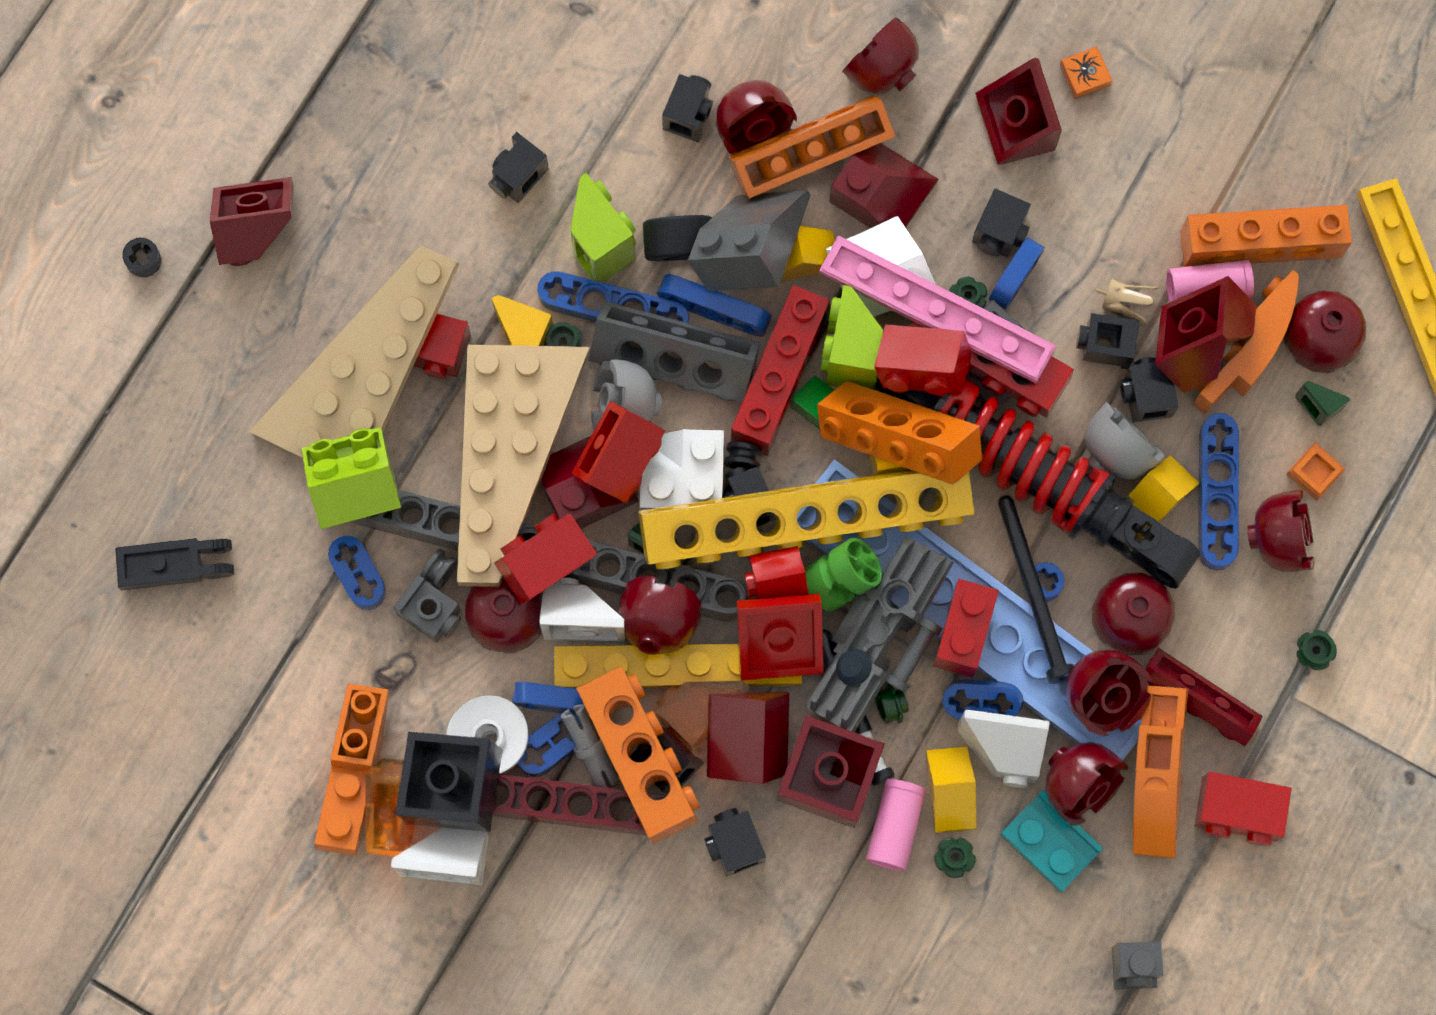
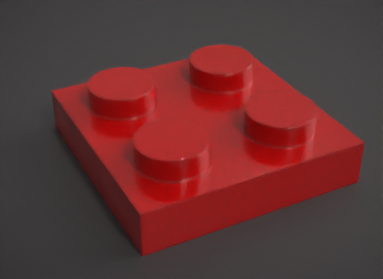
M820 594L736 601L741 681L823 674L822 601Z

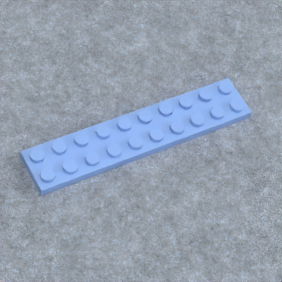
M834 459L815 484L857 478L858 476ZM885 496L878 503L881 515L890 514L896 507ZM846 500L840 504L838 517L841 521H848L856 514L857 508L853 500ZM813 506L803 507L797 515L798 525L800 527L812 525L816 519V510ZM924 525L923 529L909 532H899L898 526L883 528V535L870 538H859L858 532L843 534V541L831 544H818V538L805 540L824 555L829 554L832 549L850 538L861 539L876 554L881 565L882 575L905 536L952 560L954 563L923 617L942 628L944 627L958 579L999 590L978 664V671L992 681L1007 682L1015 685L1021 691L1024 700L1023 704L1045 721H1049L1050 725L1076 744L1086 742L1102 744L1123 761L1138 741L1139 725H1141L1142 717L1130 729L1123 732L1119 729L1106 732L1109 736H1100L1090 732L1079 722L1068 707L1065 690L1067 681L1057 684H1049L1046 672L1051 668L1030 604ZM903 588L893 593L891 605L894 608L898 609L906 605L909 599L908 590ZM1054 623L1067 664L1075 665L1085 655L1093 652ZM942 631L939 636L934 635V638L940 641Z

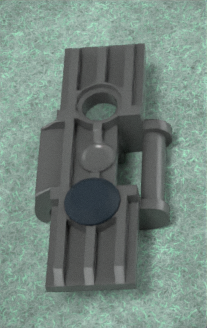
M905 536L884 571L881 582L875 588L870 589L867 594L863 593L856 597L831 640L837 645L834 649L836 655L805 707L835 725L855 732L884 682L906 693L909 687L906 683L934 635L939 636L943 629L923 617L954 562ZM898 589H907L909 599L906 605L898 609L892 608L891 597L893 593ZM915 624L919 625L920 628L893 674L890 675L887 673V670L890 667L889 663L891 661L884 657L885 650L899 629L908 633Z

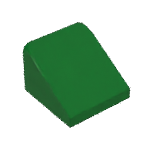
M814 375L790 400V407L820 429L817 404L832 393L834 389Z

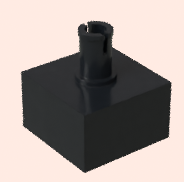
M408 731L395 815L411 825L490 832L503 749L488 738Z

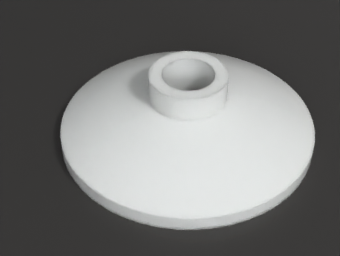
M491 695L480 696L464 703L452 716L446 735L485 738L489 734H496L497 741L495 744L503 749L499 774L506 773L521 760L529 739L528 725L519 708L505 698Z

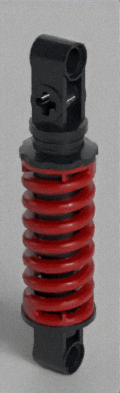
M967 375L962 394L947 393L943 396L915 390L895 392L888 388H883L880 379L876 382L875 385L879 392L980 426L982 461H980L978 467L980 476L987 478L998 472L996 479L997 487L1001 490H1006L1016 484L1014 495L1015 499L1019 502H1025L1034 496L1033 511L1037 514H1043L1050 508L1053 509L1051 515L1052 524L1068 534V537L1072 540L1083 531L1089 533L1091 537L1096 538L1097 545L1103 548L1107 544L1126 559L1147 571L1152 577L1157 578L1163 585L1173 589H1177L1199 558L1200 551L1192 542L1175 534L1154 518L1133 506L1135 500L1131 497L1123 498L1121 497L1122 495L1117 494L1113 490L1116 479L1114 474L1108 473L1104 469L1098 470L1097 468H1094L1090 475L1087 474L1090 462L1086 457H1080L1072 464L1068 461L1071 455V448L1068 445H1062L1056 452L1050 449L1053 436L1048 432L1043 433L1038 439L1032 437L1035 424L1030 420L1025 421L1015 431H1012L1010 428L1017 417V412L1013 408H1008L998 421L992 416L999 405V400L995 396H990L980 408L975 406L974 403L980 393V387L969 380ZM1137 533H1141L1145 537L1141 543L1134 540Z

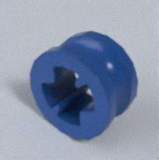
M1044 562L1035 566L1037 574L1044 573L1046 578L1053 577L1055 579L1051 586L1052 591L1047 592L1042 587L1046 602L1052 601L1058 597L1064 587L1065 579L1063 572L1053 563Z

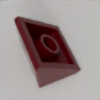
M1032 58L975 92L997 164H1006L1056 150L1062 129L1039 58Z
M790 693L709 694L706 774L708 778L765 784L784 776L788 766Z

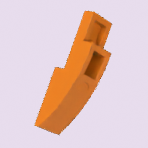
M1294 270L1284 280L1276 276L1265 288L1262 294L1266 299L1256 307L1254 334L1242 341H1238L1222 359L1226 366L1219 372L1217 379L1196 388L1200 394L1193 404L1204 414L1214 406L1231 386L1244 397L1276 353L1287 331L1297 297L1299 274Z
M347 684L330 759L331 771L314 841L316 850L357 856L364 822H367L377 773L388 704V689Z
M1148 686L1147 692L1151 694L1150 704L1142 716L1138 733L1133 854L1176 859L1188 690L1186 688Z

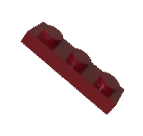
M1158 647L1145 667L1151 678V682L1148 681L1149 686L1186 688L1188 690L1187 712L1192 716L1202 718L1217 728L1224 737L1235 740L1245 747L1253 737L1263 716Z

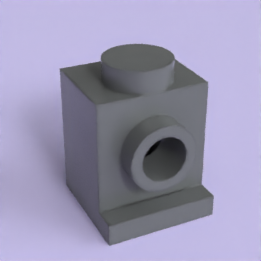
M418 574L393 607L397 616L436 643L443 635L449 637L461 620V617L458 616L461 611L459 604L426 582ZM426 603H435L437 610L434 614L425 615L422 613Z
M1131 942L1114 945L1112 947L1114 989L1157 988V979L1163 976L1161 942Z

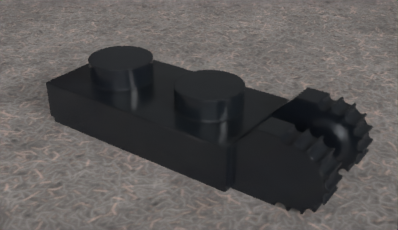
M197 538L117 547L115 552L118 588L122 591L201 582L202 578L217 579L234 575V565L217 563L201 566L200 554L226 553L232 550V541L230 539L198 541Z

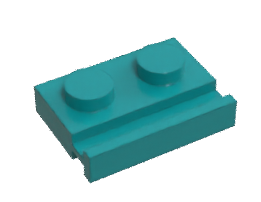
M1043 790L1000 834L1059 893L1063 892L1103 850V847L1080 825L1071 826L1051 806Z

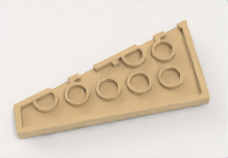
M420 245L249 432L302 458V448L310 446L317 440L341 438L362 428L374 429L381 427L382 432H384L460 263Z
M467 344L457 569L458 586H500L503 576L494 562L504 556L500 548L518 537L525 516L528 515L539 481H541L563 424L562 421L569 402L575 393L579 376L590 354V347Z

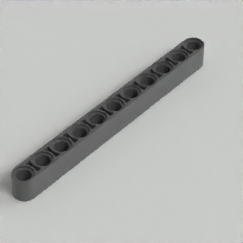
M398 490L401 508L350 521V523L458 551L459 532L447 535L441 531L443 523L447 520L457 519L460 521V506ZM410 509H419L423 512L421 520L415 524H406L402 521L404 513ZM523 523L518 537L521 535L524 541L538 533L534 525ZM590 540L588 541L598 555L563 577L577 579L580 584L618 594H623L627 582L635 579L647 570L656 572L659 575L658 584H665L674 588L676 582L692 581L699 587L696 595L702 603L700 615L726 622L737 619V605L732 608H723L717 603V596L722 592L730 591L735 593L739 600H746L744 586L733 578L685 565L669 569H656L655 563L648 564L643 554ZM613 560L620 565V569L614 576L605 577L598 572L599 565L604 561Z

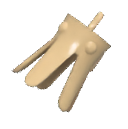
M1111 279L1107 291L1095 289V292L1106 295L1102 309L1121 313L1130 319L1139 320L1140 324L1145 325V318L1123 305L1121 301L1151 305L1154 301L1152 296L1129 289L1154 290L1158 289V287L1125 285Z

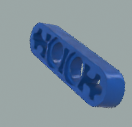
M558 271L546 273L538 283L537 291L541 304L554 312L596 322L601 309L596 311L587 309L583 305V299L590 292H599L605 297L607 302L622 306L628 302H637L643 306L644 312L651 313L650 307H656V315L668 318L670 313H676L678 321L689 323L687 309L682 304L661 297ZM555 283H560L563 292L574 295V287H578L576 306L570 305L572 301L571 296L558 294L556 300L550 299L549 291L546 288L553 289Z
M1215 413L1209 416L1199 432V558L1204 566L1218 571L1229 567L1237 557L1239 537V429L1234 418L1224 413ZM1216 424H1220L1222 431L1228 432L1229 435H1226L1221 442V452L1208 454V451L1213 452L1217 447L1216 435L1209 434V431H1212ZM1213 462L1225 464L1229 469V479L1224 482H1217L1211 479L1208 474L1209 464ZM1213 501L1223 502L1229 508V518L1220 522L1213 520L1208 514V504ZM1207 529L1214 530V532L1208 533ZM1229 529L1230 533L1223 532L1221 535V548L1228 549L1229 553L1224 554L1221 560H1216L1215 553L1209 552L1208 549L1212 548L1216 542V531Z

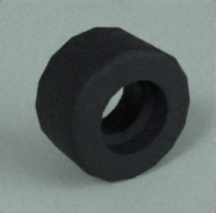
M680 215L644 221L642 225L645 259L648 261L688 260L699 229L712 217L708 215Z

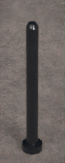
M1004 495L999 498L998 507L1051 668L1046 672L1049 684L1062 683L1067 681L1074 665L1066 663L1014 500L1009 495Z

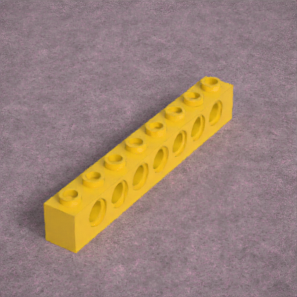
M904 470L639 510L638 515L645 560L648 564L655 563L656 569H669L680 566V559L696 557L697 563H707L721 560V553L737 551L738 557H745L762 553L761 547L777 545L778 550L795 546L801 548L803 547L802 541L817 538L818 544L837 543L843 541V534L858 532L859 538L877 537L883 535V528L898 526L899 532H909L923 529V522L938 520L940 526L963 523V516L974 515L969 472L952 485L912 470ZM926 488H934L936 492L935 503L927 509H922L919 505L920 493ZM886 494H894L897 501L894 511L887 515H881L878 509L880 499ZM846 500H853L857 508L856 514L848 521H841L838 517L840 504ZM813 506L816 510L814 523L808 527H800L797 522L798 512L803 507ZM766 512L774 513L776 517L774 529L768 533H759L756 528L758 517ZM723 519H733L736 525L734 534L728 539L717 538L715 534L716 525ZM682 525H691L695 529L694 540L685 546L676 544L674 540L676 530Z

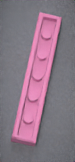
M839 235L819 270L821 275L841 285L851 286L856 293L925 328L964 331L972 352L1035 384L1038 383L1056 349V345Z

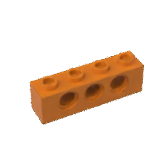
M871 95L728 156V159L742 193L748 198H752L895 137V133L882 99Z
M1347 205L1194 214L1187 216L1180 230L1184 267L1249 260L1250 264L1342 258L1352 243Z
M845 381L817 404L821 438L954 485L982 461L980 426L849 381Z
M620 666L576 688L650 841L655 844L699 822L694 813L695 810L701 808L691 786L687 785L682 788L675 773L681 771L682 768L672 748L663 750L657 738L664 731L654 711L645 713L639 699L646 695L636 674L628 677L623 667ZM629 707L634 710L633 718L629 723L625 725L613 723V715L619 708ZM639 744H648L652 747L649 759L641 763L632 761L631 752L633 748ZM657 781H666L670 784V792L662 800H653L649 797V789Z

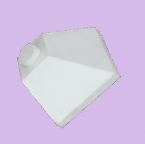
M898 216L847 238V240L935 284L923 253ZM832 246L825 249L827 255L830 252ZM857 293L873 317L891 311Z
M562 578L544 590L540 613V627L544 640L626 643L624 619L588 586L579 585V580Z
M965 709L958 722L957 731L993 777L1003 778V785L1017 788H1027L1028 782L1035 783L1039 778L1049 730V721Z
M441 828L392 858L391 868L400 877L482 886L489 835L484 831Z

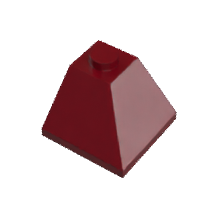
M879 143L852 155L831 185L829 202L869 228L896 216L899 217L906 228L937 184L938 178L882 143Z
M292 177L213 188L210 226L219 265L231 264L233 266H242L250 263L252 260L260 259L292 217Z
M591 436L551 454L541 481H539L557 518L560 520L571 513L580 529L639 502L635 493L625 503L587 484L572 474Z

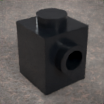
M994 188L977 224L972 242L977 244L982 252L990 256L998 257L1002 255L1008 258L1013 246L1020 248L1028 234L1030 226L1025 225L1024 222L1031 204Z
M1155 357L1136 360L1133 363L1134 365L1130 366L1124 379L1120 380L1121 398L1124 404L1129 403L1133 423L1171 418L1178 408L1175 385L1155 365Z
M732 808L714 816L716 823L709 825L711 836L704 838L712 862L721 861L726 877L766 861V855L748 810L738 813L737 808Z

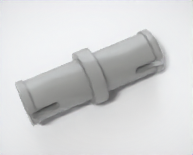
M585 705L573 706L579 723L576 722L574 715L571 714L569 709L562 713L561 719L564 721L576 745L574 753L578 759L583 760L593 785L607 788L608 786L601 771H604L611 785L618 781V773L610 761Z

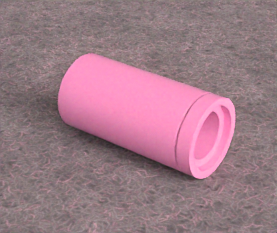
M1249 260L1167 269L1166 288L1169 303L1226 276H1229L1252 300L1254 296V277Z
M886 779L866 856L867 862L891 870L906 871L926 794L925 788L906 781Z

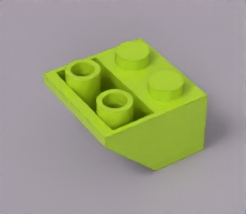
M584 173L579 178L570 228L573 254L591 280L603 283L635 261L634 245L637 242L633 232L636 229L624 211L617 213L609 203L612 201V197L605 185L600 180L594 183L590 176Z
M843 285L841 298L833 297L827 333H832L834 336L826 335L820 371L828 372L827 385L839 387L845 381H849L874 390L877 377L874 365L883 329L851 286Z
M381 427L358 429L348 436L333 440H317L310 446L302 448L307 487L320 529L401 508L398 489Z

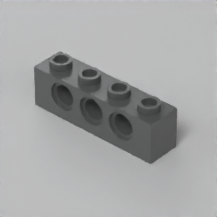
M605 301L596 320L589 361L599 363L600 365L603 361H610V359L629 361L647 370L653 380L659 379L674 383L680 388L689 391L700 390L715 394L718 398L726 401L737 400L743 402L753 378L761 342ZM628 341L636 342L642 348H635ZM667 352H674L681 358H673ZM706 362L715 363L720 369L711 368Z

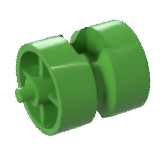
M858 538L846 540L832 549L829 554L822 555L804 568L809 595L820 594L822 609L826 611L839 609L852 601L856 595H862L877 586L882 579V569L876 554L868 544Z

